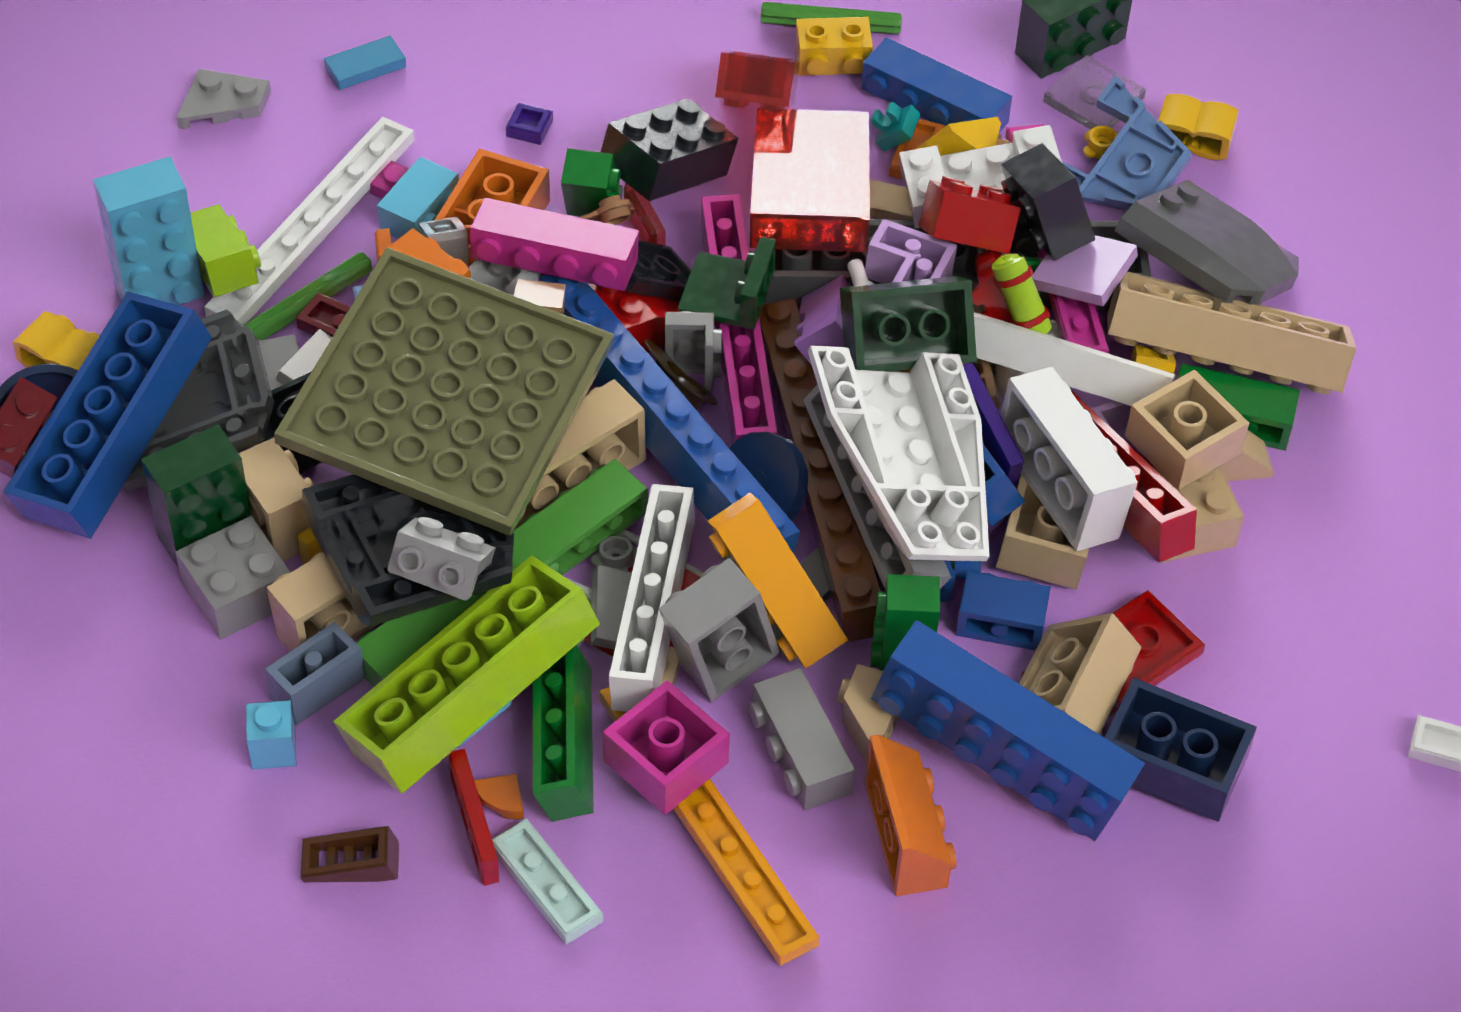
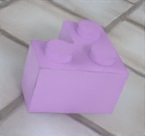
M883 219L869 243L865 271L868 279L882 284L951 277L957 244L933 238L929 234Z

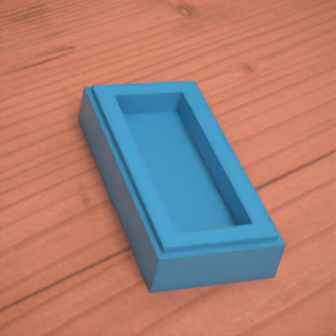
M391 35L326 57L324 58V64L339 90L405 68L406 57Z

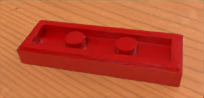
M465 748L452 751L448 755L450 779L481 884L483 883L486 886L498 883V858Z

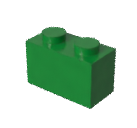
M567 148L561 179L567 215L582 216L594 212L600 208V201L611 196L620 195L622 199L623 185H619L621 171L615 168L613 154Z

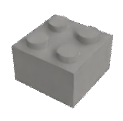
M252 516L175 551L183 585L220 640L272 615L266 587L273 584L281 575L291 573Z

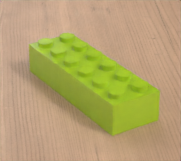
M531 555L512 571L511 583L490 589L333 722L353 755L403 794L575 645L581 642L600 623L582 588Z

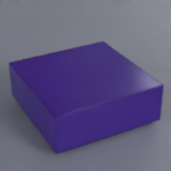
M518 103L506 126V137L541 145L553 122V111Z

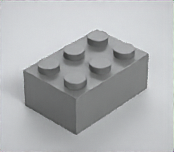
M730 557L720 565L708 568L699 580L685 590L673 593L666 600L665 604L658 608L682 668L711 703L780 653L760 592Z

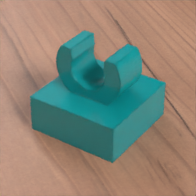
M890 102L885 111L886 116L879 109L874 110L871 123L875 128L879 129L875 143L884 152L912 139L920 117V113L912 104L900 109L897 104Z

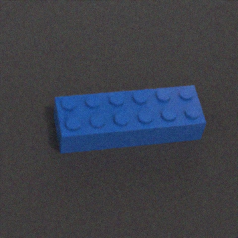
M127 291L3 491L24 518L85 538H92L212 339V336L194 309Z
M918 620L914 622L891 655L871 697V700L878 703L886 713L905 720L916 727L918 732L924 737L938 741L952 750L962 761L976 765L990 774L998 784L1012 788L1028 798L1036 808L1050 812L1067 823L1074 832L1086 835L1094 841L1097 840L1145 765L1143 761Z

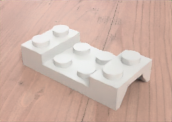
M1051 125L1013 131V143L942 156L939 155L937 146L899 152L902 179H905L915 228H920L918 223L929 180L941 182L942 176H947L965 181V184L972 186L973 190H979L980 184L1003 190L1001 181L1005 180L1001 164L1041 143L1061 161Z

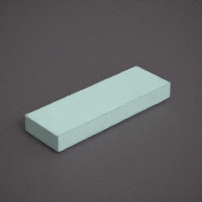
M527 818L492 839L498 860L565 945L603 922L601 910Z

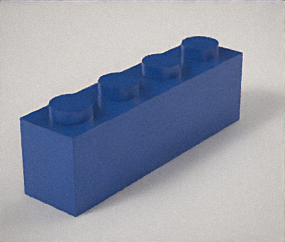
M887 37L863 62L861 89L888 102H894L901 108L912 104L920 113V117L930 122L947 126L952 123L998 117L1001 122L999 133L1009 122L1012 95Z

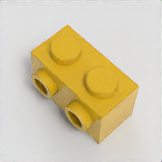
M869 17L796 19L795 51L798 76L862 74L863 62L873 51Z

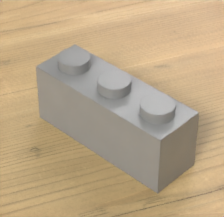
M798 668L754 683L752 702L748 703L749 715L756 728L762 727L766 735L765 743L770 758L773 762H780L784 770L783 780L790 796L797 795L803 809L807 810L852 794L855 769L802 669Z

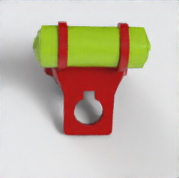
M987 250L977 255L975 266L979 284L972 290L973 304L976 306L984 304L986 308L980 314L1047 334L1052 327L1049 320L1050 314L1047 306L1044 307L1032 278V268L1030 265H1027L1024 256L1020 257L1018 254L1002 255L1000 252Z

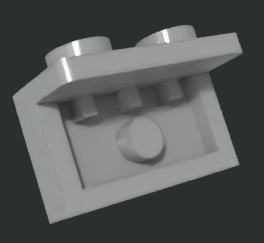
M666 312L665 353L686 374H705L704 387L709 392H712L713 378H721V354L713 353H721L722 329H714V313Z
M415 517L398 531L388 571L466 601L472 596L477 576L491 564L496 547L485 544L484 540L478 535L468 532L458 534L445 529L438 520L428 517Z

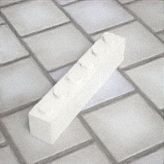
M652 484L609 673L612 710L628 712L661 685L671 638L658 608L664 605L673 593L681 590L695 524L693 487Z

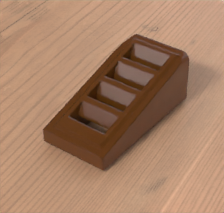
M389 826L303 838L301 880L303 882H379L398 879L399 842ZM320 851H326V866L319 867ZM338 851H344V862L338 864ZM357 851H363L361 861H357Z

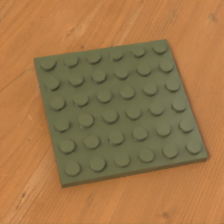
M386 247L274 433L275 444L511 536L614 343V334Z

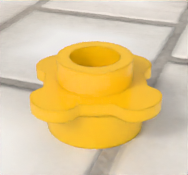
M1096 126L1085 133L1084 139L1087 141V146L1083 148V154L1088 158L1100 160L1118 133L1109 126Z

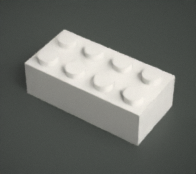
M1053 367L1009 378L1000 415L1025 460L1021 475L1076 552L1119 539L1138 483L1133 471L1126 467L1115 452L1110 440L1103 436L1093 422L1090 413L1083 409L1072 394L1069 385L1060 378Z

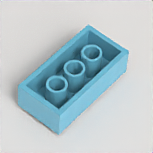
M171 156L93 179L114 284L121 301L127 291L176 305L205 297L187 191Z

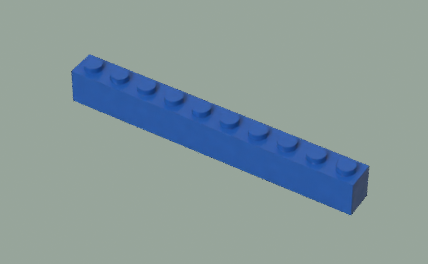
M547 274L539 276L538 281L566 284L564 315L614 334V343L593 384L596 387H602L615 379L644 408L646 447L679 486L693 487L694 504L707 520L711 519L748 493H751L760 500L794 554L800 530L590 285Z

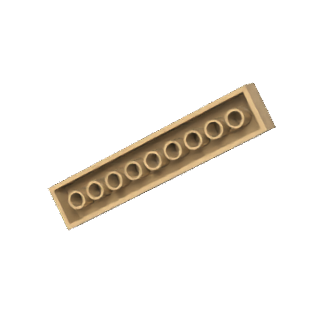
M615 379L602 387L592 389L585 396L515 529L521 526L531 514L539 513L552 504L562 492L571 490L584 481L594 469L603 467L613 459H616L629 471L646 460L644 408ZM323 552L316 554L308 563L293 572L281 575L273 584L266 587L276 635L289 651H292L333 622H336L353 640L377 626L369 627L360 622Z

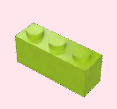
M220 204L190 212L201 278L212 295L217 297L258 284L256 268L261 267L258 251L254 244L249 245L245 231L238 229L234 216H227Z

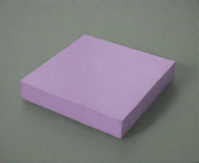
M1095 236L1096 240L1055 261L1047 254L1033 273L1032 278L1039 291L1104 306L1137 258V245Z

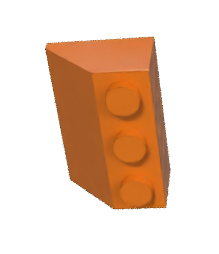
M879 734L871 735L864 785L895 896L948 888L951 870L957 867L956 854L952 842L945 843L942 831H945V817L941 805H934L931 794L934 793V780L930 768H923L918 751Z

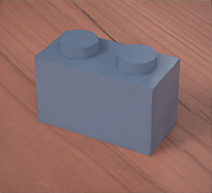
M333 622L265 668L270 699L273 702L291 700L295 725H298L365 679L362 648L336 622Z

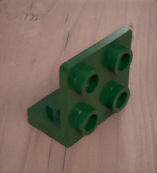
M760 237L756 251H749L746 261L699 252L681 297L678 312L714 313V321L755 330L775 273L776 240Z

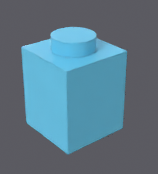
M291 700L246 704L247 745L252 770L297 766L296 728Z

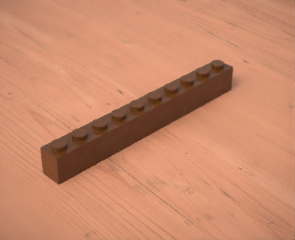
M793 298L764 304L759 320L766 364L787 439L791 440L801 451L808 470V491L805 497V504L838 622L848 639L845 643L872 638L874 617H876V597L880 587L869 551L803 401L817 386V381L812 365L794 345L795 339L802 336L797 331V325L802 322L799 317L796 301Z

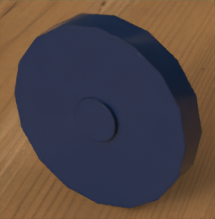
M767 431L750 432L736 440L729 449L789 519L793 521L801 511L808 491V470L801 451L791 440Z

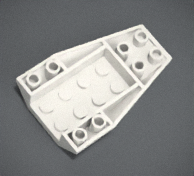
M811 345L808 349V354L828 420L880 521L902 553L908 559L987 561L990 555L982 424L960 355L923 352L910 373L855 370L849 348Z

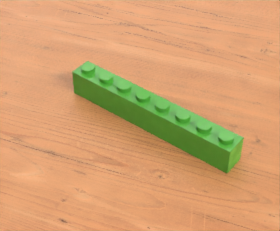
M613 459L603 467L594 469L584 481L573 489L562 492L552 504L539 513L531 514L521 526L513 531V570L532 555L559 574L564 575L597 551L600 543L605 538L619 535L645 516L648 504L647 487L616 459ZM489 590L474 594L466 601L457 599L387 621L374 631L364 633L356 643L362 648L365 679L375 687Z

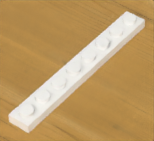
M382 116L257 250L261 261V267L256 268L259 283L213 297L204 306L206 317L227 309L240 324H246L371 189L370 183L391 160L396 162L414 142V130Z

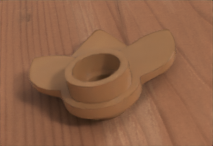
M615 195L600 201V208L596 211L584 214L578 218L618 225L630 219L635 213V208L632 207L629 199L622 200L620 195Z

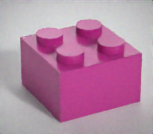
M667 680L603 731V761L660 812L666 815L729 763L730 733Z

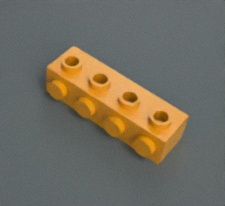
M748 493L707 521L714 531L708 538L722 558L729 555L736 566L760 592L770 624L774 625L781 635V638L776 640L778 647L789 662L796 659L806 669L848 641L758 498Z

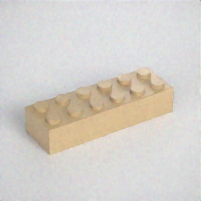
M1128 271L1113 291L1107 312L1108 334L1113 335V339L1119 343L1131 346L1137 345V342L1153 345L1152 349L1165 355H1175L1176 351L1189 354L1192 360L1205 365H1214L1215 361L1229 364L1230 369L1241 374L1252 375L1254 371L1269 374V379L1281 384L1290 385L1292 381L1308 384L1307 387L1310 390L1321 394H1331L1332 390L1343 393L1356 352V345L1349 326L1260 304H1248L1246 301L1236 298L1232 303H1225L1208 291Z

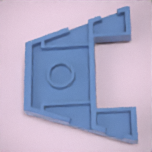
M1114 75L1098 97L1096 108L1126 124L1088 175L1063 161L1062 163L1076 177L1083 201L1128 210L1135 201L1172 187L1191 161L1192 152L1161 120L1158 122L1146 110V105L1137 96L1134 98L1125 88V83Z

